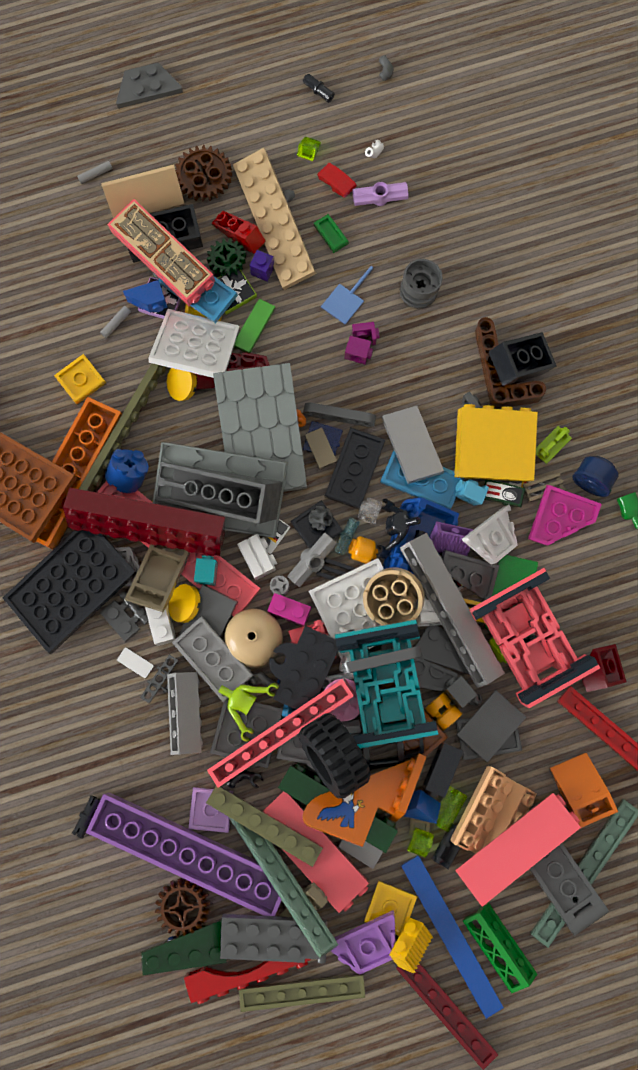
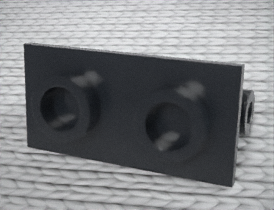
M453 823L450 824L431 858L448 870L461 848L450 841L457 827Z

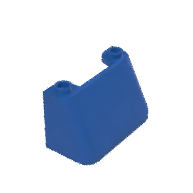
M422 497L407 499L401 504L400 509L407 510L410 518L420 517L421 523L410 526L405 538L390 550L389 556L383 563L384 569L396 567L413 573L400 547L414 539L416 530L424 531L430 537L436 522L458 525L459 513ZM398 534L391 536L390 543L398 536Z

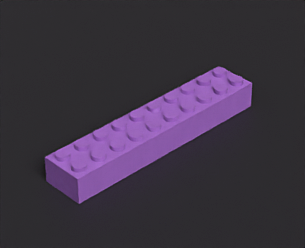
M110 792L103 794L88 826L87 834L261 915H276L282 899L255 859Z

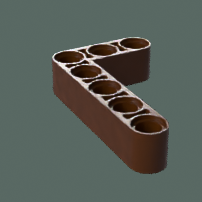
M481 318L477 324L475 335L491 406L501 409V407H514L539 402L546 393V386L541 381L502 386L495 366L488 363V361H492L488 351L499 345L495 325L491 318ZM481 327H487L488 331L482 330ZM488 343L492 348H487L484 344ZM491 378H497L500 383H494ZM532 389L538 390L540 394H534ZM514 392L520 393L522 397H516ZM500 395L504 400L499 401L495 396Z

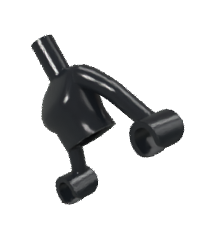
M385 498L382 502L386 506L381 509L389 513H396L393 516H388L386 532L390 536L396 534L398 536L386 547L377 545L381 552L376 554V556L386 559L390 554V550L405 538L410 526L421 523L420 517L410 518L407 510L395 507L392 501Z

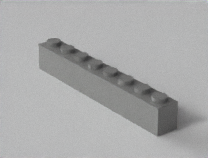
M425 533L400 547L414 575L421 582L425 595L476 687L487 685L505 674L428 534Z

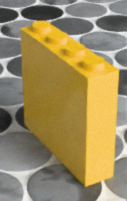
M465 404L464 407L458 409L454 478L534 481L538 412H532L531 408H520V411L513 410V407L494 409V406L490 405L475 408L473 404Z

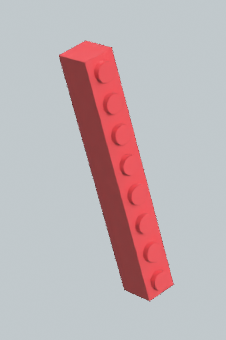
M342 678L207 770L216 786L220 787L300 732L301 728L323 714L330 713L355 696L356 693L346 678Z

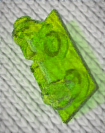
M449 786L445 798L443 797L441 801L439 816L435 825L448 832L467 796Z

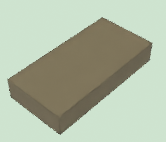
M322 428L305 434L319 470L337 463Z

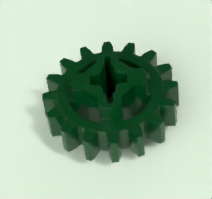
M224 238L222 243L215 241L216 246L211 245V251H207L208 257L206 259L210 270H214L215 274L220 272L221 277L225 273L229 277H231L232 272L238 274L237 269L242 270V264H246V253L243 245H239L238 241L233 243L232 238L228 242Z

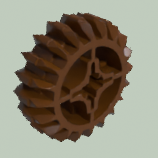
M182 878L178 879L177 884L172 880L170 881L171 888L165 885L163 887L165 892L160 891L158 893L161 899L155 901L156 905L161 906L155 909V913H161L157 921L164 920L161 927L164 929L168 925L170 927L168 929L169 934L175 929V936L177 937L181 931L185 936L188 933V929L193 934L196 928L201 929L203 927L201 922L206 923L208 920L205 915L210 914L211 910L205 907L209 906L211 901H204V899L209 894H201L204 888L200 887L197 889V884L193 883L190 885L188 880L185 881V884H183ZM178 891L177 903L167 906L169 896L173 892ZM185 891L192 893L196 897L197 902L196 900H189ZM182 902L184 905H187L185 911H181L182 909L178 907ZM199 908L197 918L188 923L189 911ZM169 913L176 914L181 923L172 919Z

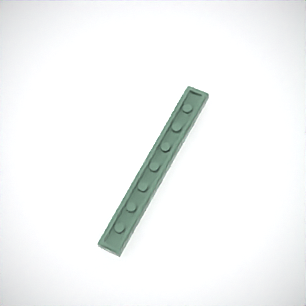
M624 799L617 806L618 812L609 817L577 864L591 885L638 817V809ZM573 897V902H576V897ZM550 903L530 932L533 937L547 948H549L565 924L552 903Z
M229 817L318 957L321 958L338 946L337 941L273 844Z

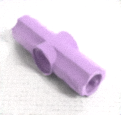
M378 182L372 187L353 189L355 206L366 204L383 206L390 201L408 199V186L406 182L395 184Z

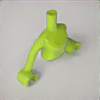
M271 683L268 687L240 685L233 691L223 685L220 687L218 692L229 698L228 711L242 731L241 738L243 741L247 742L250 740L244 735L245 732L253 734L254 731L251 728H246L236 710L247 715L257 698L250 693H267L269 696H275V693L270 691V687L279 689L278 684Z

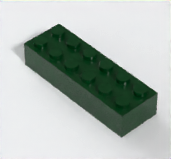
M298 763L296 766L292 764L278 786L279 789L305 805H308L317 796L329 792L328 787L324 785L318 775L314 774L311 776L306 773L308 769ZM376 812L365 841L386 853L398 830L395 827L394 821L386 816L382 819L377 816L378 813Z

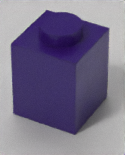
M256 250L249 265L251 275L268 282L274 269V256Z

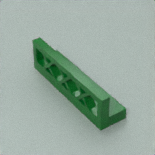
M489 902L483 907L481 906L476 913L465 917L463 923L511 994L530 987L537 973ZM477 920L481 925V930L475 928L471 921ZM485 938L491 940L494 948L486 944ZM497 956L504 959L506 966L498 962ZM509 975L516 977L519 983L514 985Z

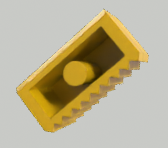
M409 918L389 956H391L398 967L415 973V969H417V965H420L419 962L433 936L424 923Z

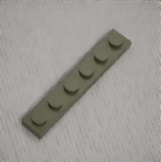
M215 786L206 804L312 867L323 849L322 846L221 786Z
M363 973L360 975L353 974L250 986L239 990L241 1012L366 998Z

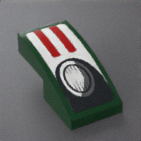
M485 480L484 486L486 485L489 488L484 500L522 507L525 488Z

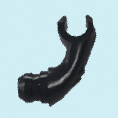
M244 770L227 781L226 785L234 788L239 781L247 779L250 780L254 788H259L254 781L256 779L264 780L261 774Z

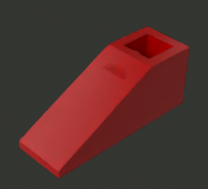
M225 211L218 214L211 223L227 237L232 238V241H238L239 245H243L245 250L253 254L266 242L256 225Z

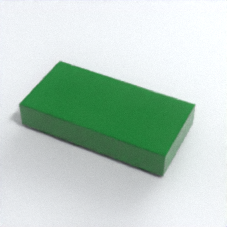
M329 214L314 222V227L333 253L349 244L348 239Z

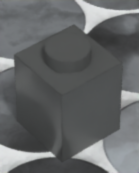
M453 676L445 682L446 687L443 691L457 708H463L477 696L462 676L456 678Z

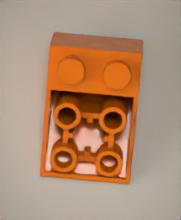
M587 753L549 768L569 813L572 811L580 820L578 824L581 828L618 812L609 790Z

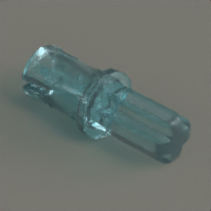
M349 517L343 532H340L341 536L334 548L337 554L344 555L350 542L354 539L353 536L360 524L356 519Z

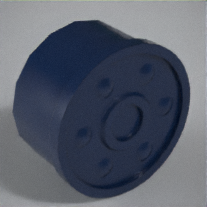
M588 456L583 459L572 478L584 491L595 496L607 497L611 493V489L619 474L613 463L600 456Z

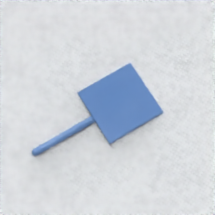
M369 267L351 291L339 284L322 304L321 308L346 324L364 302L354 292L373 270V267Z

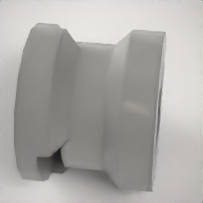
M275 576L270 581V589L273 594L285 596L290 589L289 582L284 576Z

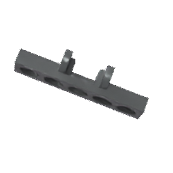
M169 654L162 666H157L159 670L153 679L147 681L149 685L140 698L150 704L159 690L163 689V693H168V684L165 688L162 684L166 680L167 674L172 672L179 660ZM172 658L174 663L172 666H168L167 663ZM158 675H161L163 677V680L160 683L156 681V677ZM153 686L156 690L152 691L150 688ZM148 692L152 694L150 699L145 698Z

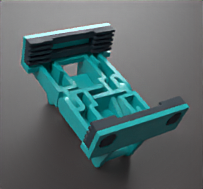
M411 620L335 634V639L339 652H350L351 661L412 648L411 640L420 639L417 621ZM393 643V649L370 653L368 648ZM414 659L353 672L363 734L354 735L353 738L360 748L438 735L436 721L426 723L421 692L416 690L420 689ZM395 682V688L384 690L379 688V685Z

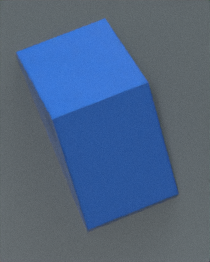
M422 790L414 791L404 816L437 824L441 803Z

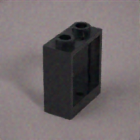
M443 742L438 746L422 785L426 789L425 793L436 799H439V796L445 798L464 751Z

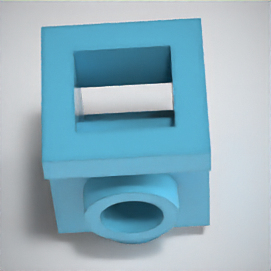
M460 480L456 485L457 491L455 496L473 506L481 505L489 487L486 485L478 486L479 483L474 480Z

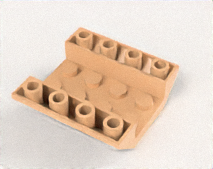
M487 766L450 841L476 854L524 816L533 805L537 794L506 777L499 770Z

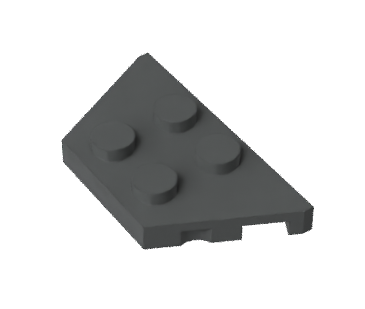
M154 63L124 71L116 104L119 109L180 94L183 91L181 85L159 63Z

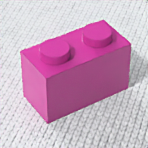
M274 593L267 612L304 627L312 609L311 606Z

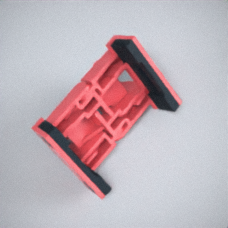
M545 568L469 610L475 621L481 617L485 621L522 690L515 694L520 703L527 708L535 706L600 669L595 657L584 654L577 658L563 631L559 630L560 626L537 587L550 579ZM535 633L536 638L527 643L524 642V638ZM551 667L558 670L542 680L538 677V674Z

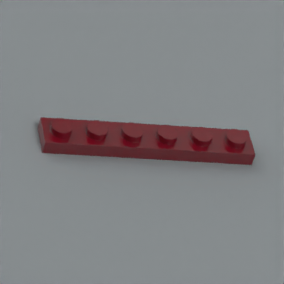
M420 962V965H417V969H415V973L396 966L398 972L482 1070H484L498 1056L496 1050Z

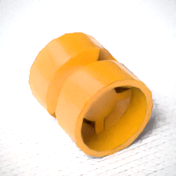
M444 692L425 708L431 717L437 718L436 723L442 730L448 728L462 715V712L456 705L450 704L451 700ZM444 706L446 710L440 714L438 710Z

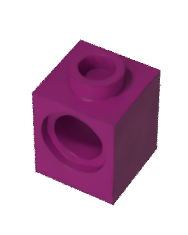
M350 335L344 359L366 365L367 359L371 360L374 350L371 348V341Z

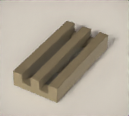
M560 473L524 483L522 486L525 488L528 502L542 499L544 493L531 497V494L544 490L546 485H558L559 489L566 490L565 486H563V480L560 478ZM556 479L555 482L540 487H536L530 490L528 489V487Z

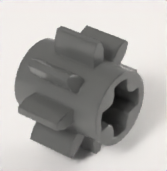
M316 506V510H311L309 522L312 524V528L325 530V526H330L333 517L329 508Z

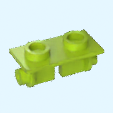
M557 426L537 446L536 455L545 464L572 439L568 434L570 432L569 429Z

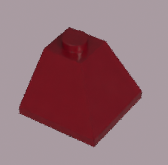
M616 644L592 649L590 656L595 657L600 669L582 678L586 692L627 682Z

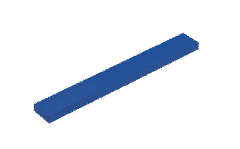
M419 855L401 864L402 869L485 1018L487 1019L503 1009V1005Z

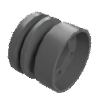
M416 259L409 263L405 269L399 289L400 296L407 305L419 309L426 308L435 301L443 279L439 266L428 259Z

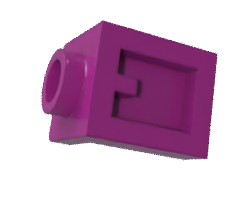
M374 322L352 324V336L361 339L371 336L372 345H376V340L379 339V329L375 328Z

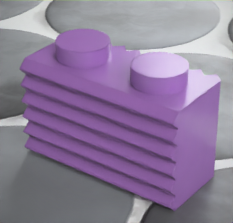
M436 522L429 538L433 541V545L438 553L447 550L468 556L471 547L463 542L462 538L473 531V529Z

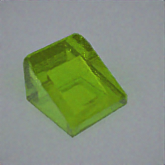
M305 136L299 143L297 156L313 161L321 142Z
M415 828L407 851L427 857L432 847L434 835Z

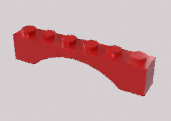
M305 959V963L263 961L250 969L230 972L204 966L186 973L184 981L190 1002L202 1004L210 999L209 997L217 994L218 997L228 994L230 989L236 987L237 990L249 986V982L255 980L258 983L263 982L269 978V975L274 973L282 975L289 971L288 968L294 966L296 968L308 965V961L311 959Z

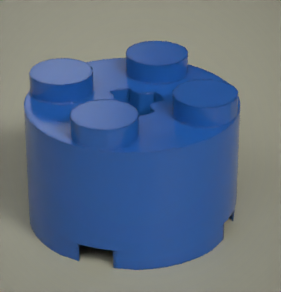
M116 449L111 456L105 473L107 483L110 486L114 485L117 487L116 490L123 493L136 492L142 486L149 468L144 454L139 450Z

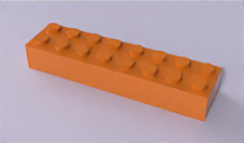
M90 397L86 398L52 461L78 477L71 487L75 489L80 488L122 415L120 411ZM67 495L36 541L52 550L58 546L68 527L63 510Z

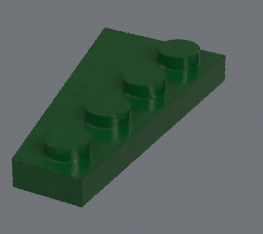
M222 918L209 925H204L201 929L195 930L193 934L191 932L185 936L182 934L175 939L141 951L142 975L226 963V959H220Z

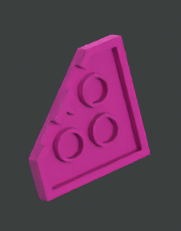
M546 485L528 540L548 546L587 525L595 523L602 504L554 486Z

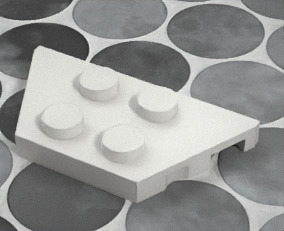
M510 505L501 508L462 538L463 542L490 564L497 563L518 546L514 534V523L509 521L508 511H511Z

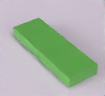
M258 299L236 338L235 348L251 353L275 310L274 305Z

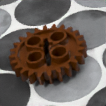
M205 145L200 150L196 146L195 151L189 148V154L183 152L184 158L179 157V163L175 164V171L182 194L187 193L189 199L194 196L195 201L201 197L202 202H204L205 197H208V200L211 201V196L217 199V193L224 194L223 188L228 189V183H231L232 167L229 164V158H225L224 152L219 153L218 148L213 151L212 146L206 149ZM196 161L199 162L203 173L200 172L199 166L197 165ZM204 175H207V179L211 185H208Z

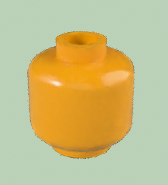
M358 536L356 539H352L348 553L351 554L353 560L367 564L372 559H376L378 549L376 548L375 541Z

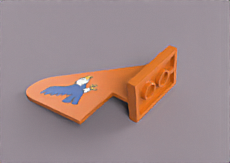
M419 753L415 758L371 775L367 784L346 798H337L330 791L317 796L310 801L302 814L304 823L311 828L363 847L378 808L389 813V819L397 822L406 814L426 756Z

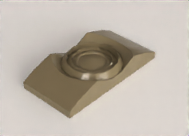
M158 544L150 545L125 600L163 612L172 598L176 583L184 571L190 552L179 548L170 549Z

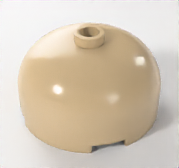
M396 567L386 568L376 573L367 583L363 593V604L368 616L383 626L416 620L423 609L425 601L424 589L419 579L410 571ZM416 600H418V608L414 609L416 606Z
M247 609L239 612L229 621L225 629L224 642L231 654L246 667L259 668L269 664L270 657L277 658L279 653H275L273 650L283 643V632L279 622L270 613L261 609ZM255 633V638L250 640L248 635Z

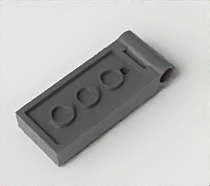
M563 843L529 869L574 936L609 913L608 908ZM573 897L577 898L576 902H573Z

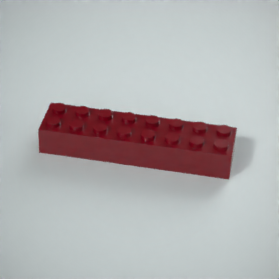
M69 488L63 505L67 525L76 531L85 530L93 534L109 535L113 538H126L133 542L142 541L150 545H163L170 549L179 548L191 553H204L207 556H220L225 538V517L75 488Z

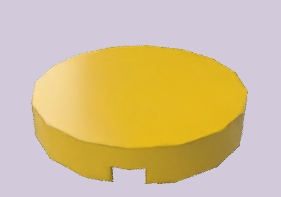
M171 368L167 376V389L170 396L177 401L189 400L195 393L193 390L197 385L196 374Z
M181 584L175 588L168 605L169 614L174 621L188 623L198 613L199 608L197 606L200 603V594L196 587Z

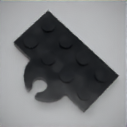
M305 625L298 643L286 642L277 646L273 652L283 653L286 656V661L278 663L274 658L270 657L269 659L270 670L281 681L273 699L297 710L319 695L338 652L336 639Z

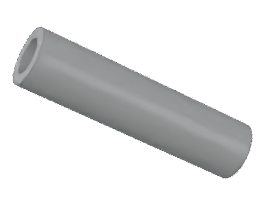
M107 161L77 177L80 183L83 184L113 168L110 162Z
M123 306L100 333L107 339L131 311L126 306Z

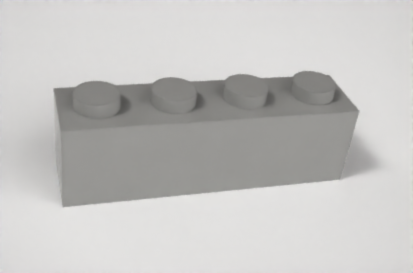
M198 673L167 674L171 755L201 753L203 741L200 733L202 721L199 713L201 701L198 693L200 685Z

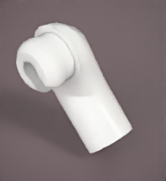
M375 140L376 143H372L373 148L368 147L365 150L366 156L374 159L379 156L384 149V145L380 140Z

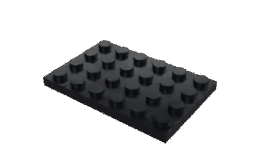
M74 530L18 582L3 599L49 654H53L127 584L137 572L103 534H93L85 530Z

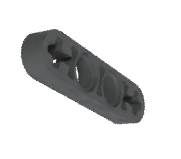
M310 402L305 403L303 414L306 416L365 427H374L376 415L372 413Z
M420 646L346 662L342 664L344 674L419 658L422 657Z

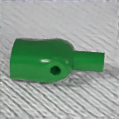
M636 492L618 498L617 502L623 519H632L635 529H638V497Z

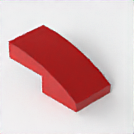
M328 163L317 174L319 180L330 185L333 192L344 198L357 187L356 183L347 174L331 163Z

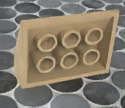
M174 165L101 183L113 218L133 199L149 214L185 206Z

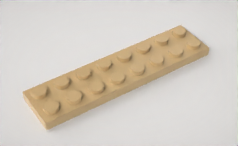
M262 148L233 164L256 224L266 240L264 244L268 254L274 256L273 266L282 288L286 290L317 274L266 150Z

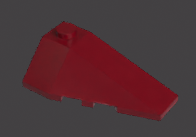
M247 352L242 354L232 353L226 371L270 365L265 355ZM196 374V389L215 388L214 378Z

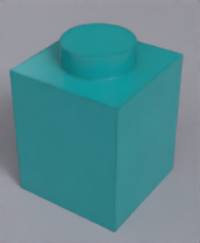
M202 556V558H196L194 582L196 584L216 586L218 562L214 560V557Z

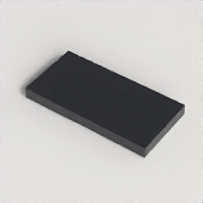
M350 427L324 497L360 510L385 439Z

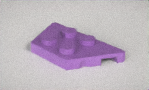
M392 910L334 937L338 946L331 950V952L338 956L339 961L349 965L359 975L391 961L392 958L389 954L396 943L394 911Z

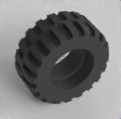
M325 713L301 728L299 740L302 748L319 778L335 797L346 798L369 782L371 773L369 772L370 769L366 763L367 761L353 736L350 735L348 729L344 727L336 716Z

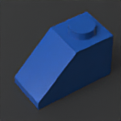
M159 280L123 291L127 302L150 313L160 312L167 308Z

